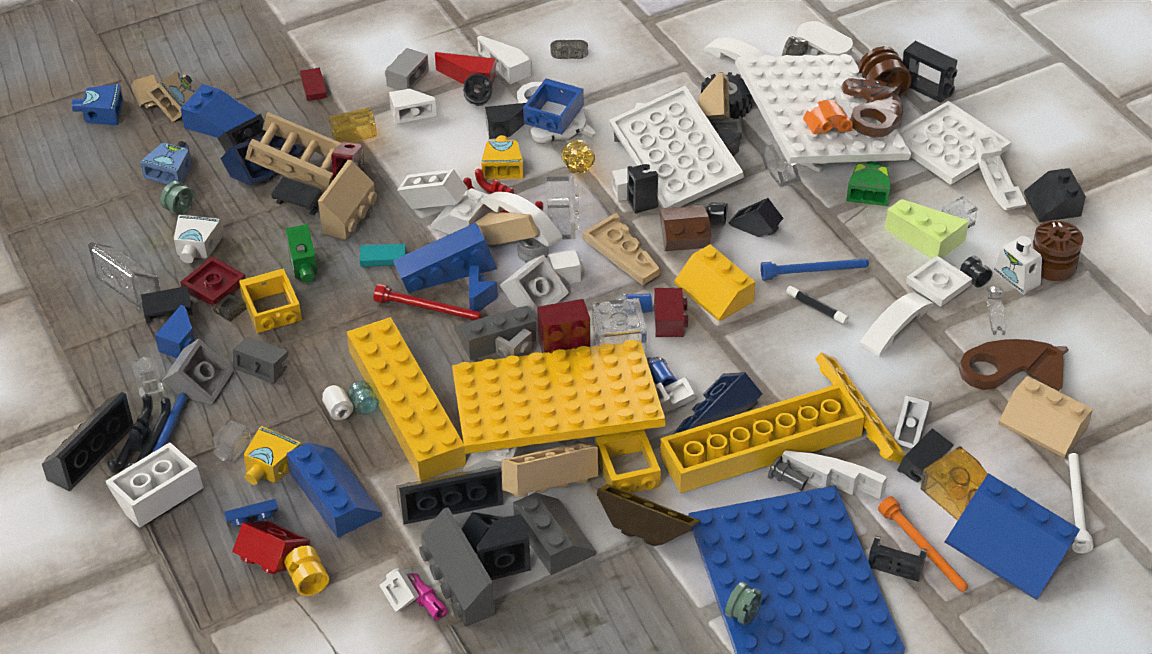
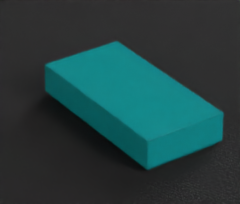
M360 245V267L395 265L393 260L406 255V245Z

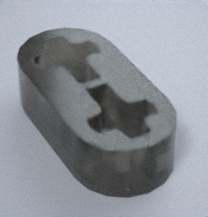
M555 40L550 44V54L556 59H583L588 56V43L584 40Z

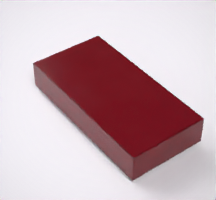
M320 67L301 70L300 77L306 100L312 101L327 98Z

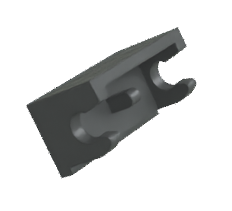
M246 337L233 349V369L275 383L276 379L287 368V366L281 364L288 357V351L251 337Z

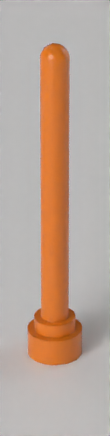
M893 496L884 499L878 506V511L883 517L894 520L920 549L927 550L926 555L959 591H966L968 584L901 513L902 509L899 502Z

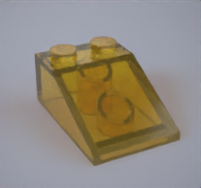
M959 446L924 469L920 489L958 521L988 473L975 457Z

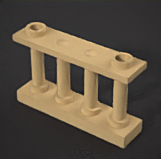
M268 112L263 125V130L266 133L260 142L254 139L251 140L245 159L298 182L320 188L322 192H325L333 176V173L329 172L332 166L331 154L341 143ZM274 135L286 139L281 150L268 146ZM294 143L306 148L301 159L289 155ZM314 152L326 156L321 168L309 163Z

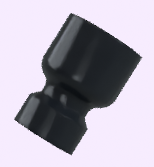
M712 202L705 207L711 225H725L728 203Z

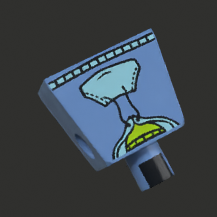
M179 141L176 146L161 143L141 161L144 178L164 184H169L172 181L183 183L192 167L189 145L184 141Z

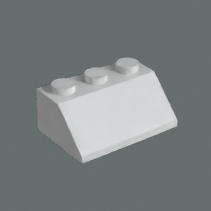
M171 443L166 444L105 481L125 515L139 528L204 488L198 467Z

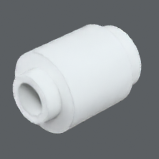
M332 385L324 390L322 401L334 420L348 418L352 414L354 407L344 389Z

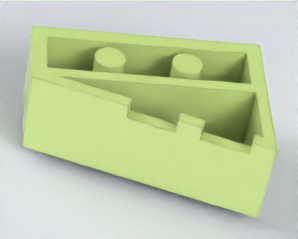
M901 199L887 209L885 230L932 259L935 256L943 258L966 240L969 220Z

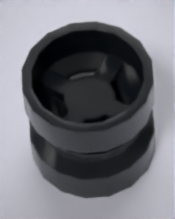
M977 256L967 258L960 267V271L971 277L972 284L977 288L987 284L993 274L988 266L982 265V261Z

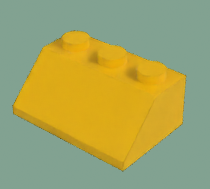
M708 245L692 254L674 280L676 286L682 288V291L719 322L754 302L756 281L712 245Z

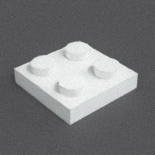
M935 256L907 276L906 279L907 285L940 307L967 289L972 283L971 277L939 256Z

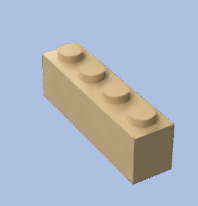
M579 442L501 460L502 490L512 493L514 497H526L530 492H547L548 488L551 487L563 488L567 487L568 483L587 482L588 478L598 476V447Z

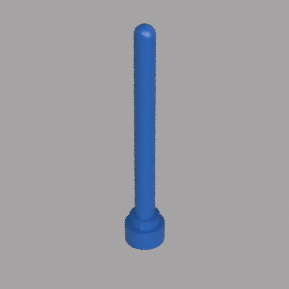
M853 259L790 265H776V263L772 264L770 261L761 262L760 272L762 280H772L773 277H777L779 274L866 268L869 265V261L867 259Z
M181 393L178 395L153 452L168 444L187 401L186 394Z

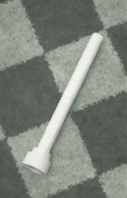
M1071 453L1068 459L1075 526L1080 529L1072 542V549L1076 553L1084 554L1093 549V538L1086 531L1079 456L1076 453Z

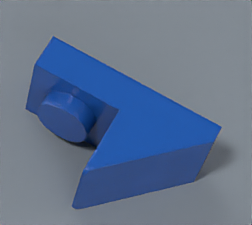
M470 266L469 306L470 310L479 312L497 299V282L484 281V275H479V266Z

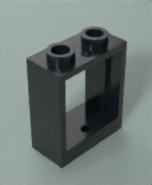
M915 40L903 52L902 63L905 64L912 78L909 88L942 103L954 93V79L958 72L956 69L958 60ZM920 62L941 72L939 84L918 74Z

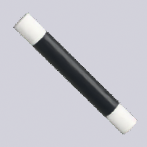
M789 286L786 290V294L842 324L847 323L849 316L793 286Z

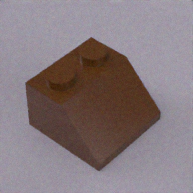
M704 205L659 209L664 251L700 249L710 245L712 238L710 222Z

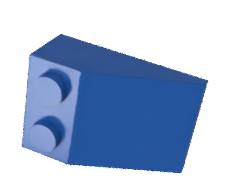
M203 84L181 107L185 129L216 138L257 116L256 113L221 89Z

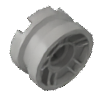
M535 238L517 240L518 257L522 261H530L542 255L546 258L548 257L549 248Z

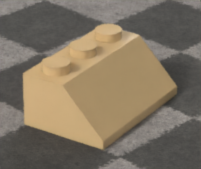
M351 160L345 163L318 200L322 234L347 240L351 233L355 232L361 219L365 218L371 205L375 204L377 199L374 182Z
M1026 376L1014 390L998 424L1065 458L1088 429L1093 408Z

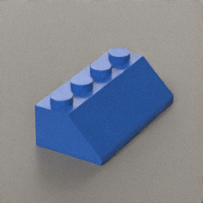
M307 443L286 453L290 474L337 538L382 516L381 510L333 448Z

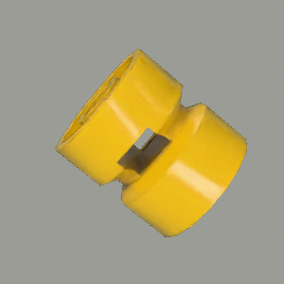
M301 546L295 548L286 556L284 561L285 567L300 595L312 596L326 588L329 583V576L314 547Z

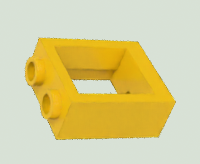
M284 268L239 281L242 298L257 333L302 321L299 301ZM284 292L289 305L257 313L253 303L254 300Z
M644 429L595 437V446L598 447V462L606 484L628 493L660 487L661 470ZM639 451L643 452L649 468L616 475L610 458Z

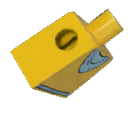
M501 135L496 138V141L486 142L481 160V167L486 180L523 179V160L516 140H509L508 137Z
M261 426L244 453L247 473L244 475L245 479L252 485H256L261 478L273 483L278 482L289 472L286 453L300 447L301 442Z

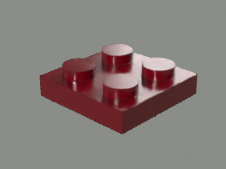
M212 256L180 281L181 287L187 286L189 293L215 307L240 287L239 281L246 279V276Z

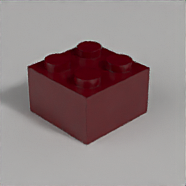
M584 299L537 307L538 341L542 353H553L557 349H577L580 346L591 347L590 316Z

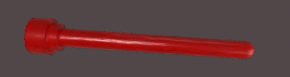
M377 284L374 290L373 300L375 302L395 301L471 320L482 318V314L478 311L392 292V289L388 288L387 285Z

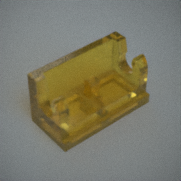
M369 107L328 117L332 138L335 141L353 143L377 137L375 118Z

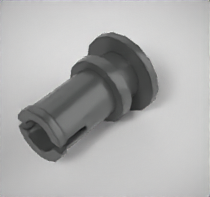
M779 456L770 467L768 479H772L775 476L777 481L781 482L783 480L802 491L809 477L790 468V464L787 462L785 464L781 463L782 457Z

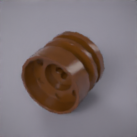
M876 47L868 51L858 64L859 73H862V78L866 80H881L888 84L895 83L898 80L902 81V86L898 93L899 97L905 94L911 85L912 78L905 64L902 63L898 53L891 47Z
M1056 220L1044 222L1036 228L1032 248L1041 254L1042 257L1041 278L1050 281H1063L1071 278L1076 273L1084 240L1082 232L1076 226L1068 222Z

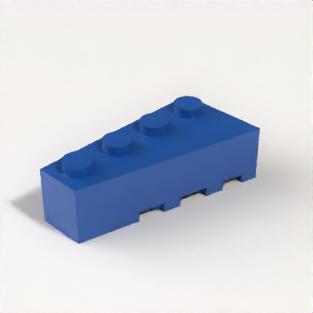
M476 222L393 260L408 293L469 277L470 266H479V274L497 269Z

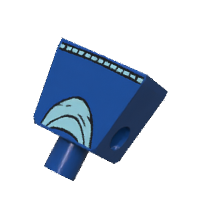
M120 84L87 88L83 99L72 100L73 112H83L87 123L118 125L124 101Z

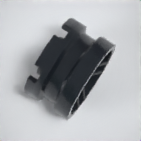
M478 73L469 76L465 80L463 93L466 101L470 104L481 106L491 99L492 83L487 76ZM475 86H478V88L482 89V91L480 93H476L474 91Z

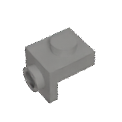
M524 328L510 341L498 336L495 339L496 354L500 358L528 355L533 347L532 332Z

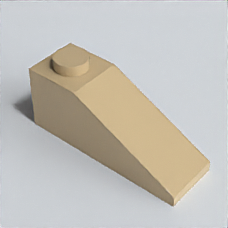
M490 211L476 221L487 245H497L539 235L531 214L496 213Z

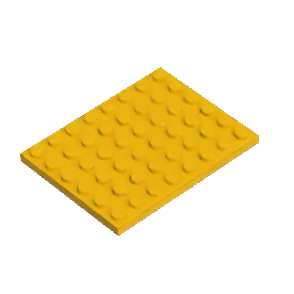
M627 340L613 344L603 343L591 347L580 346L577 349L568 350L557 349L553 353L535 352L524 356H508L501 359H485L479 362H462L452 365L465 454L665 427L664 413L641 340Z

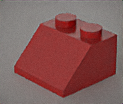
M270 521L245 522L241 525L232 552L241 556L240 560L249 564L256 563L262 566L264 572L277 574V572L287 571L284 563L286 556L295 548L309 546L311 540Z

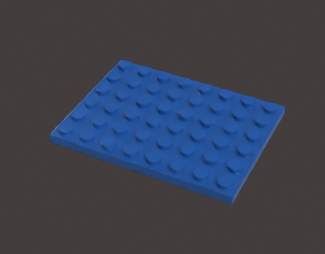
M836 485L688 513V516L701 520L700 524L692 532L735 654H904L905 648ZM740 582L749 584L751 589L756 588L763 592V599L759 610L748 625L739 623L737 618L731 619L725 615L728 599Z

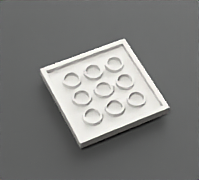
M949 101L897 130L911 152L910 157L950 185L980 168L974 146L975 136L995 133L1002 149L1001 154L1008 151L1011 147L1009 140Z

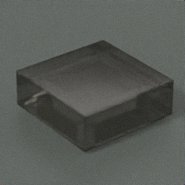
M229 293L216 303L213 309L215 313L231 322L244 312L247 307L245 302Z

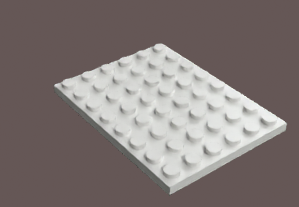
M851 55L736 57L735 65L788 164L910 159L911 152L897 129L884 137L862 135L853 128L852 131L838 132L836 127H833L827 133L813 134L803 120L806 111L811 112L813 108L818 106L819 101H836L849 118H851L854 107L867 103V100L864 98H857L842 92L841 86L846 79L866 80L862 78V73H859L858 66ZM862 117L866 122L882 124L874 118Z

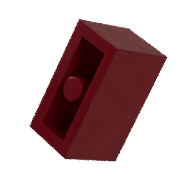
M654 288L655 337H684V327H688V313H684V311H687V297H683L682 288Z

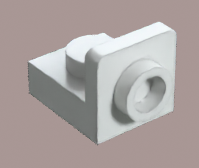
M396 568L386 575L387 580L379 585L395 612L402 611L419 597V594L408 576L413 574L411 569L400 570V568Z

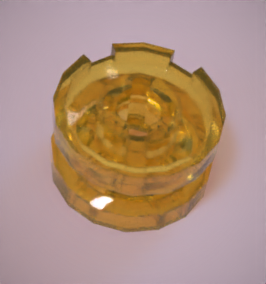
M577 139L566 144L561 152V159L570 172H578L580 174L592 167L595 155L584 140Z

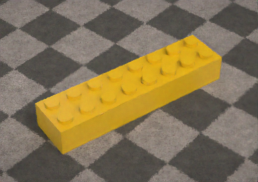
M389 317L347 331L349 352L419 481L465 466L464 443L392 318Z
M839 383L661 438L660 459L681 494L770 466L779 456L782 457L785 450L811 453L862 437L864 415L844 385Z

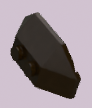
M609 484L599 488L597 491V496L612 526L620 529L622 534L640 537L644 539L645 543L652 546L662 545L693 530L701 521Z

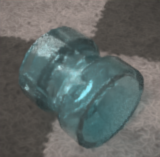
M358 381L349 387L348 396L358 414L366 415L375 411L379 401L373 393L369 382Z

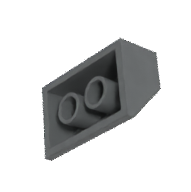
M528 306L514 308L454 326L470 360L496 353L495 339L498 336L510 341L524 328L532 332V342L536 341V320Z
M533 493L513 502L514 515H521L529 536L530 546L550 575L597 555V551L559 499L540 493Z

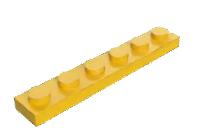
M820 352L815 358L820 366V372L829 378L832 382L831 386L839 383L844 385L864 415L863 427L868 432L867 437L879 447V454L889 462L892 460L901 463L906 453L837 359Z

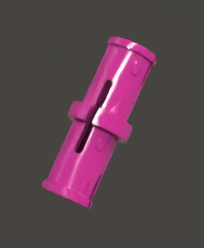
M417 573L411 574L415 579L414 581L408 576L419 594V597L416 599L419 606H424L436 621L441 619L437 614L438 612L442 617H445L448 608L436 597L435 590L432 587H428Z

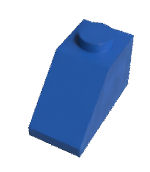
M180 305L155 335L158 351L178 358L186 346L195 341L186 308L183 305Z

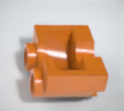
M834 100L819 101L818 106L813 108L811 112L807 110L803 117V120L813 134L827 133L833 127H836L838 132L852 131V121L843 108Z

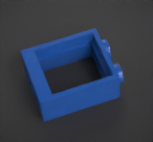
M546 78L523 107L524 124L562 135L584 106V89ZM547 101L567 106L561 115L541 110Z

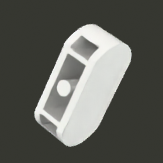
M806 22L797 29L796 51L802 55H852V39L821 22Z

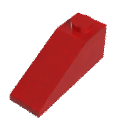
M435 52L436 71L464 84L469 76L480 73L487 76L493 85L496 76L495 58Z

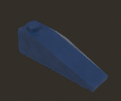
M274 135L268 146L281 150L286 139ZM263 137L254 140L260 142ZM251 141L231 146L220 158L230 177L249 186L266 181L276 173L245 159ZM294 143L289 155L295 157L305 147Z
M746 372L723 373L703 394L706 399L701 403H697L692 408L695 412L694 415L684 419L673 434L749 411L758 404L757 400L763 393Z

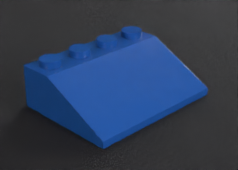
M988 473L944 543L1037 600L1080 529Z

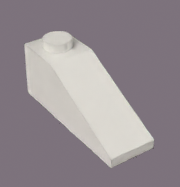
M484 36L477 37L478 53L482 57L495 58L496 71L509 84L531 76V59L520 49Z

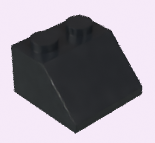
M1070 168L1048 171L1024 190V195L1039 222L1082 216L1086 196Z
M521 515L506 516L495 520L476 546L477 557L491 580L530 571L529 536Z

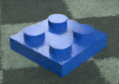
M276 498L225 511L226 524L232 523V527H236L248 522V518L257 516L258 521L274 516L273 512L278 509Z

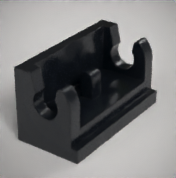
M649 164L627 167V201L635 214L658 207V173L656 171L642 172L650 169Z
M282 177L271 196L273 199H277V204L287 201L305 207L307 210H311V215H315L319 210L318 200L322 196L320 188Z
M187 286L141 294L146 323L151 322L150 316L175 312L180 305L185 306L188 315H193Z
M932 428L903 457L897 471L918 483L921 480L920 476L925 477L953 448L954 444Z
M875 536L868 559L870 568L919 582L927 550L921 549L920 555L917 556L882 546L879 543L881 537Z

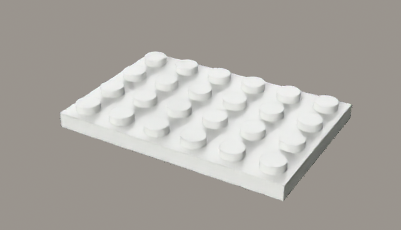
M686 86L609 120L610 126L635 166L649 164L650 169L642 172L656 171L658 173V202L662 209L681 207L744 178L742 169Z

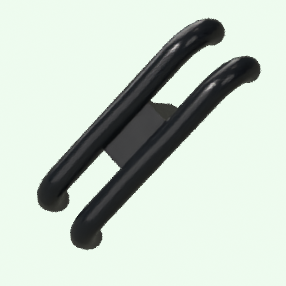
M145 394L142 397L143 408L141 415L138 416L122 451L117 460L110 459L107 463L111 472L118 473L122 471L132 451L141 452L136 462L153 452L171 413L169 398L164 397L161 399L159 419L153 430L150 431L148 421L153 409V400L150 394ZM129 462V463L127 464L126 468L130 467L131 465H133V464H135V463Z

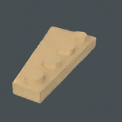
M617 213L583 232V240L642 286L660 275V268L650 255L641 249L639 241L631 236L629 228L620 222V217Z

